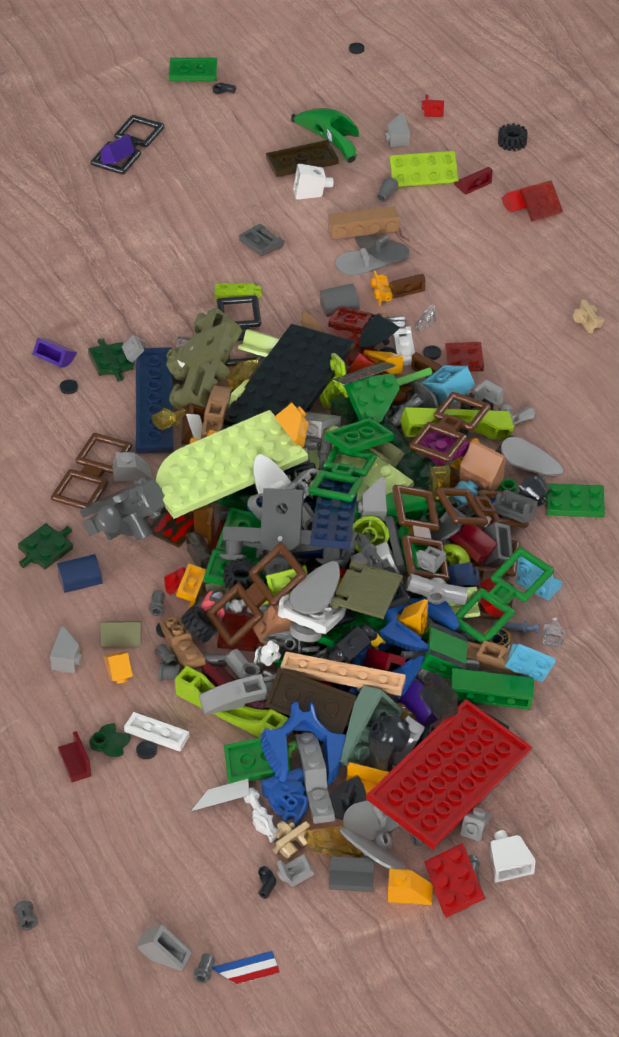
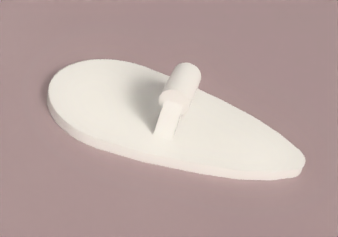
M261 454L254 458L253 471L258 494L263 493V488L285 489L291 483L285 473L271 459ZM283 503L282 505L286 509L287 505Z

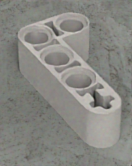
M313 468L301 472L285 489L299 487L300 490H304V500L309 495L308 488L319 470ZM263 493L252 495L248 499L249 509L260 521L262 520V505L259 507L256 500L259 498L263 504ZM282 504L277 508L278 513L281 515L285 514L288 510V507L285 509Z

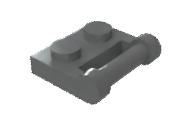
M258 224L239 235V241L260 256H264L276 248L280 249L285 244L282 238H277L266 230L262 224Z

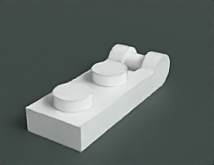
M405 326V328L398 329L393 334L396 354L404 356L403 366L411 365L412 355L415 353L411 326Z

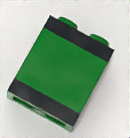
M431 622L423 634V638L428 640L429 644L428 652L424 656L421 668L450 679L452 668L466 670L468 637Z

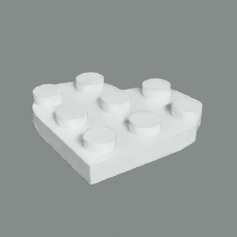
M289 594L281 597L278 605L279 617L287 618L298 625L306 626L317 633L326 634L342 620L346 612V608L341 606L338 609H333L330 601L329 605L318 613L303 614L291 606Z

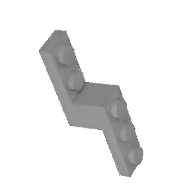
M312 732L296 734L295 740L304 775L303 786L306 789L305 794L308 797V805L313 823L335 821V814L327 789L326 766L318 738Z

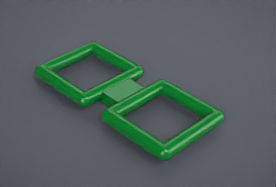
M333 447L323 464L325 470L332 472L320 470L308 488V493L352 502L363 484L362 478L354 477L353 475L366 477L376 461L377 455L365 451L348 455L338 447ZM338 454L367 460L362 469L355 468L352 465L333 463ZM323 479L353 484L348 494L318 488Z
M519 547L491 576V581L497 585L490 592L483 588L478 589L465 605L457 611L455 615L458 619L457 622H459L458 627L482 644L484 641L489 642L515 615V610L508 606L510 601L516 597L522 602H527L552 576L555 571L554 568L523 547ZM521 556L544 571L524 593L501 578ZM481 598H484L505 613L485 635L462 620Z

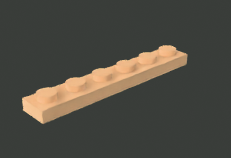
M291 652L285 653L280 667L307 678L363 688L365 685L399 696L402 694L406 681V675Z

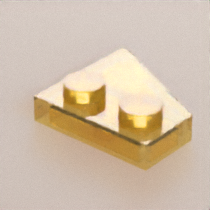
M342 825L307 830L304 838L314 852L338 857L346 854L351 855L353 858H360L362 855L359 849L340 833L339 830Z

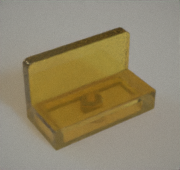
M259 360L239 361L227 377L232 392L244 380L249 379L259 365Z
M449 466L430 467L429 490L433 492L435 505L436 499H439L435 493L436 488H450Z

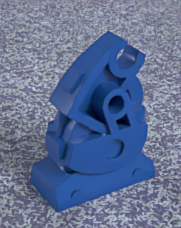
M301 768L288 771L286 782H281L279 777L276 776L261 781L263 797L268 798L272 809L276 814L283 817L282 819L285 823L290 819L293 820L294 828L302 822L308 811V797H305L306 789L303 786L304 775Z

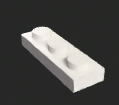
M133 712L124 726L126 733L177 751L182 750L190 737L189 731Z

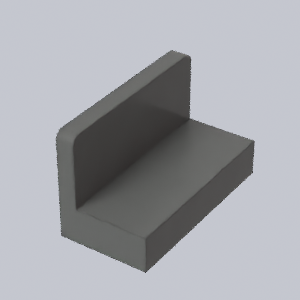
M331 856L329 890L373 892V859Z

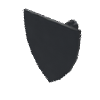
M376 314L364 327L359 339V348H374L381 342L384 345H388L390 343L388 338L400 327Z
M358 776L344 781L329 795L335 818L343 820L346 810L351 805L367 801L364 785Z

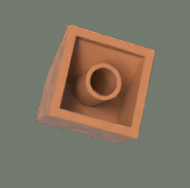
M473 440L460 465L459 479L466 482L471 480L478 486L477 489L495 491L504 479L505 456Z
M279 603L276 606L270 605L264 613L263 619L253 628L264 645H267L269 642L263 641L265 637L290 630L292 620L278 616Z

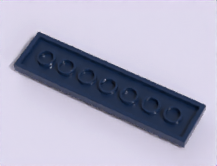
M172 347L144 348L142 354L136 359V453L174 452L173 406L169 401L173 389V376L166 366L168 361L166 355Z
M323 479L319 488L348 494L353 484ZM357 494L352 502L317 496L310 537L311 546L350 550Z

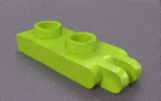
M252 283L215 284V300L227 297L257 296L260 298L262 296V287L255 286Z

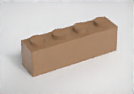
M395 206L328 214L329 231L332 239L399 231V216Z

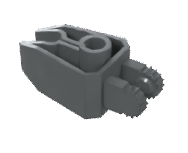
M289 631L272 634L263 639V641H274L276 644H284L279 645L278 652L281 656H284L286 652L306 655L307 652H319V647H307V642L294 638Z

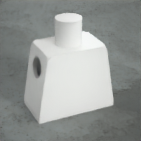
M304 164L297 165L293 186L295 199L321 197L324 187H333V177H326L323 168Z
M504 830L496 832L494 834L495 840L490 842L489 851L494 882L534 874L536 861L522 838L518 835L508 837Z

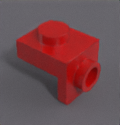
M425 95V100H422L421 110H424V117H444V100H428L429 95Z
M184 567L164 576L165 591L169 595L177 592L186 571Z

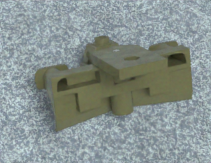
M217 307L209 310L207 316L204 313H199L193 324V330L196 334L191 337L186 346L170 349L166 355L168 358L166 366L170 373L177 380L186 381L184 386L176 384L169 397L170 404L178 410H181L183 406L190 403L206 408L214 385L217 386L218 384L217 379L223 381L230 373V368L225 365V362L235 346L242 329Z

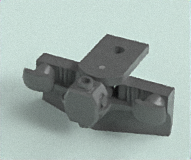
M263 488L261 528L223 527V540L226 541L225 554H219V557L225 561L233 560L236 562L237 558L240 561H243V558L246 559L247 556L242 555L243 545L271 551L278 543L283 542L293 556L323 549V559H316L319 564L323 565L335 561L340 566L345 562V560H340L339 548L310 545L311 531L302 530L304 490ZM284 503L287 505L288 510L285 514L281 515L278 513L277 508L280 504ZM280 552L261 570V573L266 577L268 574L293 568Z

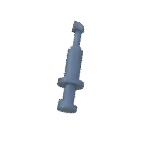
M524 621V623L508 622L503 626L507 630L523 631V634H526L527 631H536V634H539L540 624L528 625L527 621Z

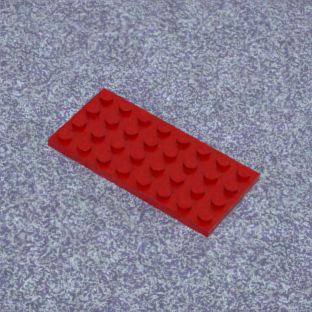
M466 699L367 793L366 800L434 850L464 820V816L472 812L473 808L477 807L531 752L532 746Z

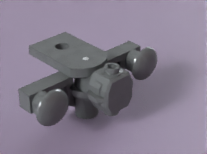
M143 477L134 482L135 485L107 495L80 510L83 518L98 512V514L82 522L88 535L92 536L104 531L108 541L120 534L134 536L137 541L152 534L153 531L147 518L151 516L153 519L162 514L161 510L165 507L163 502L165 496L162 488H160L156 480H145Z

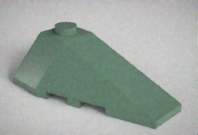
M364 685L354 702L340 760L346 767L349 763L361 765L368 758L370 750L373 748L369 741V732L374 721L380 716L387 714L400 717L403 712L382 690Z

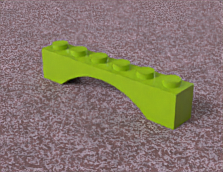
M405 407L400 419L404 436L416 437L427 422L439 424L441 420L434 418V413L438 408ZM447 409L443 414H448L470 423L480 410ZM489 410L473 431L490 439L505 440L511 436L514 425L509 411Z
M188 666L175 678L176 695L202 708L199 695L216 688L202 673ZM245 705L242 708L212 713L258 738H261L260 734L264 729L280 728L289 719L272 709L260 710Z

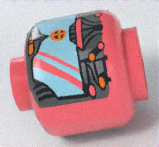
M221 591L208 592L201 604V608L206 613L225 594ZM230 602L216 613L219 619L225 616Z

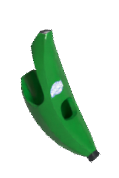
M313 108L299 114H292L291 122L328 140L342 152L348 163L356 160L358 156L355 153L356 148L345 136L359 137V129L348 116L329 108Z

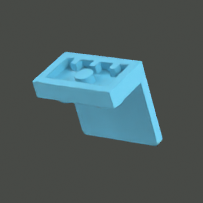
M521 556L518 559L516 583L528 589L544 571ZM552 574L535 594L549 601L562 588V581L554 578Z
M513 644L510 648L505 667L516 673H522L530 678H534V680L543 682L554 666L556 659L521 644Z

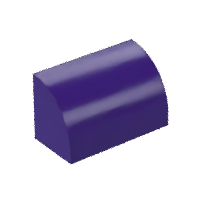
M129 134L103 147L101 151L103 165L116 163L135 153Z
M43 338L37 339L32 355L62 368L67 367L77 354L72 349Z
M417 679L413 681L405 694L400 699L398 698L397 704L422 726L426 724L431 725L442 718L443 704Z

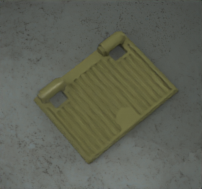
M351 561L349 570L346 571L336 590L335 597L331 600L332 608L338 609L341 606L384 619L403 576Z

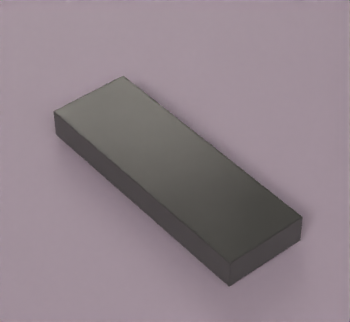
M387 516L385 521L396 566L401 575H405L408 572L398 537V527L393 516Z

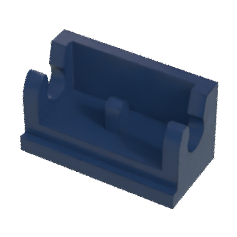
M472 563L448 566L450 580L446 584L465 588L480 587L479 571L477 567H473Z

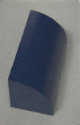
M95 554L57 563L58 575L64 593L102 584L101 572Z

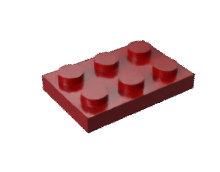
M463 843L424 861L440 907L446 918L486 899Z

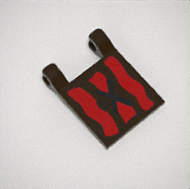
M166 509L151 526L153 531L151 535L179 548L195 530L194 517L186 513L174 519Z

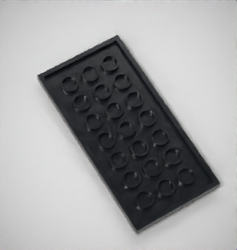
M290 324L248 381L241 396L229 407L223 424L233 426L268 410L276 416L291 403L296 408L300 406L305 412H309L335 376L334 370L332 371L330 366L331 354L336 353L345 361L354 349L355 342Z

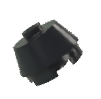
M535 472L533 478L527 477L518 486L520 490L518 494L538 501L537 506L540 507L547 501L546 497L551 490L544 476H540Z

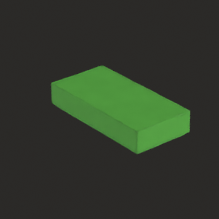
M431 367L398 378L396 381L400 386L432 375Z

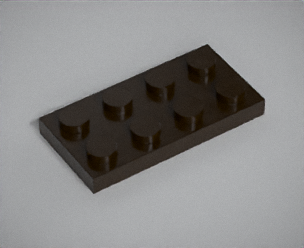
M328 140L266 153V159L276 177L296 173L298 164L321 168L339 164V159Z
M278 668L264 707L290 716L291 704L298 701L299 709L302 712H307L308 703L311 702L315 705L317 718L329 731L344 734L357 696Z

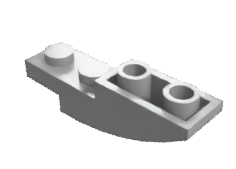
M262 674L223 684L200 694L199 699L204 715L242 708L245 703L267 699L276 675L262 677Z

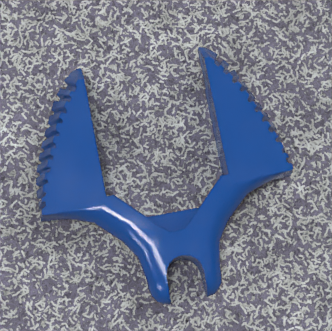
M395 593L393 599L399 598L400 595ZM426 596L410 598L409 603L387 610L385 614L386 626L380 630L379 634L386 643L393 644V646L397 645V647L405 648V650H413L414 652L424 653L428 651V644L422 641L419 635L397 621V614L403 611L405 607L424 599L427 600ZM428 601L427 616L452 631L458 628L457 616L454 615V611H452L448 602L432 604Z
M386 642L385 644L381 643L378 645L377 648L379 651L384 652L387 649H389L392 644ZM369 643L349 662L353 665L363 666L367 649L375 648ZM420 655L413 661L410 659L404 666L401 665L392 671L406 675L401 696L405 694L415 680L424 660L423 655ZM339 684L340 690L344 691L350 688L348 693L355 696L359 695L358 687Z
M295 701L291 704L290 718L284 725L277 729H264L260 734L262 751L265 753L264 756H266L268 764L273 769V773H276L275 776L279 777L281 782H286L288 773L286 737L294 730L310 731L324 743L323 758L326 766L327 785H331L341 769L342 763L340 760L346 735L330 732L317 718L313 703L309 702L307 712H302L299 709L298 701Z

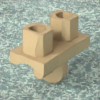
M582 299L580 308L574 310L573 320L576 323H582L588 333H593L595 328H601L604 323L603 317L596 315V307L589 305L587 300Z
M281 821L277 824L279 831L275 833V836L278 839L282 836L283 838L276 842V846L272 850L275 854L280 852L287 860L290 859L298 851L292 844L293 842L297 841L302 848H305L313 841L312 836L308 832L310 825L305 821L292 831L295 827L293 822L287 824Z

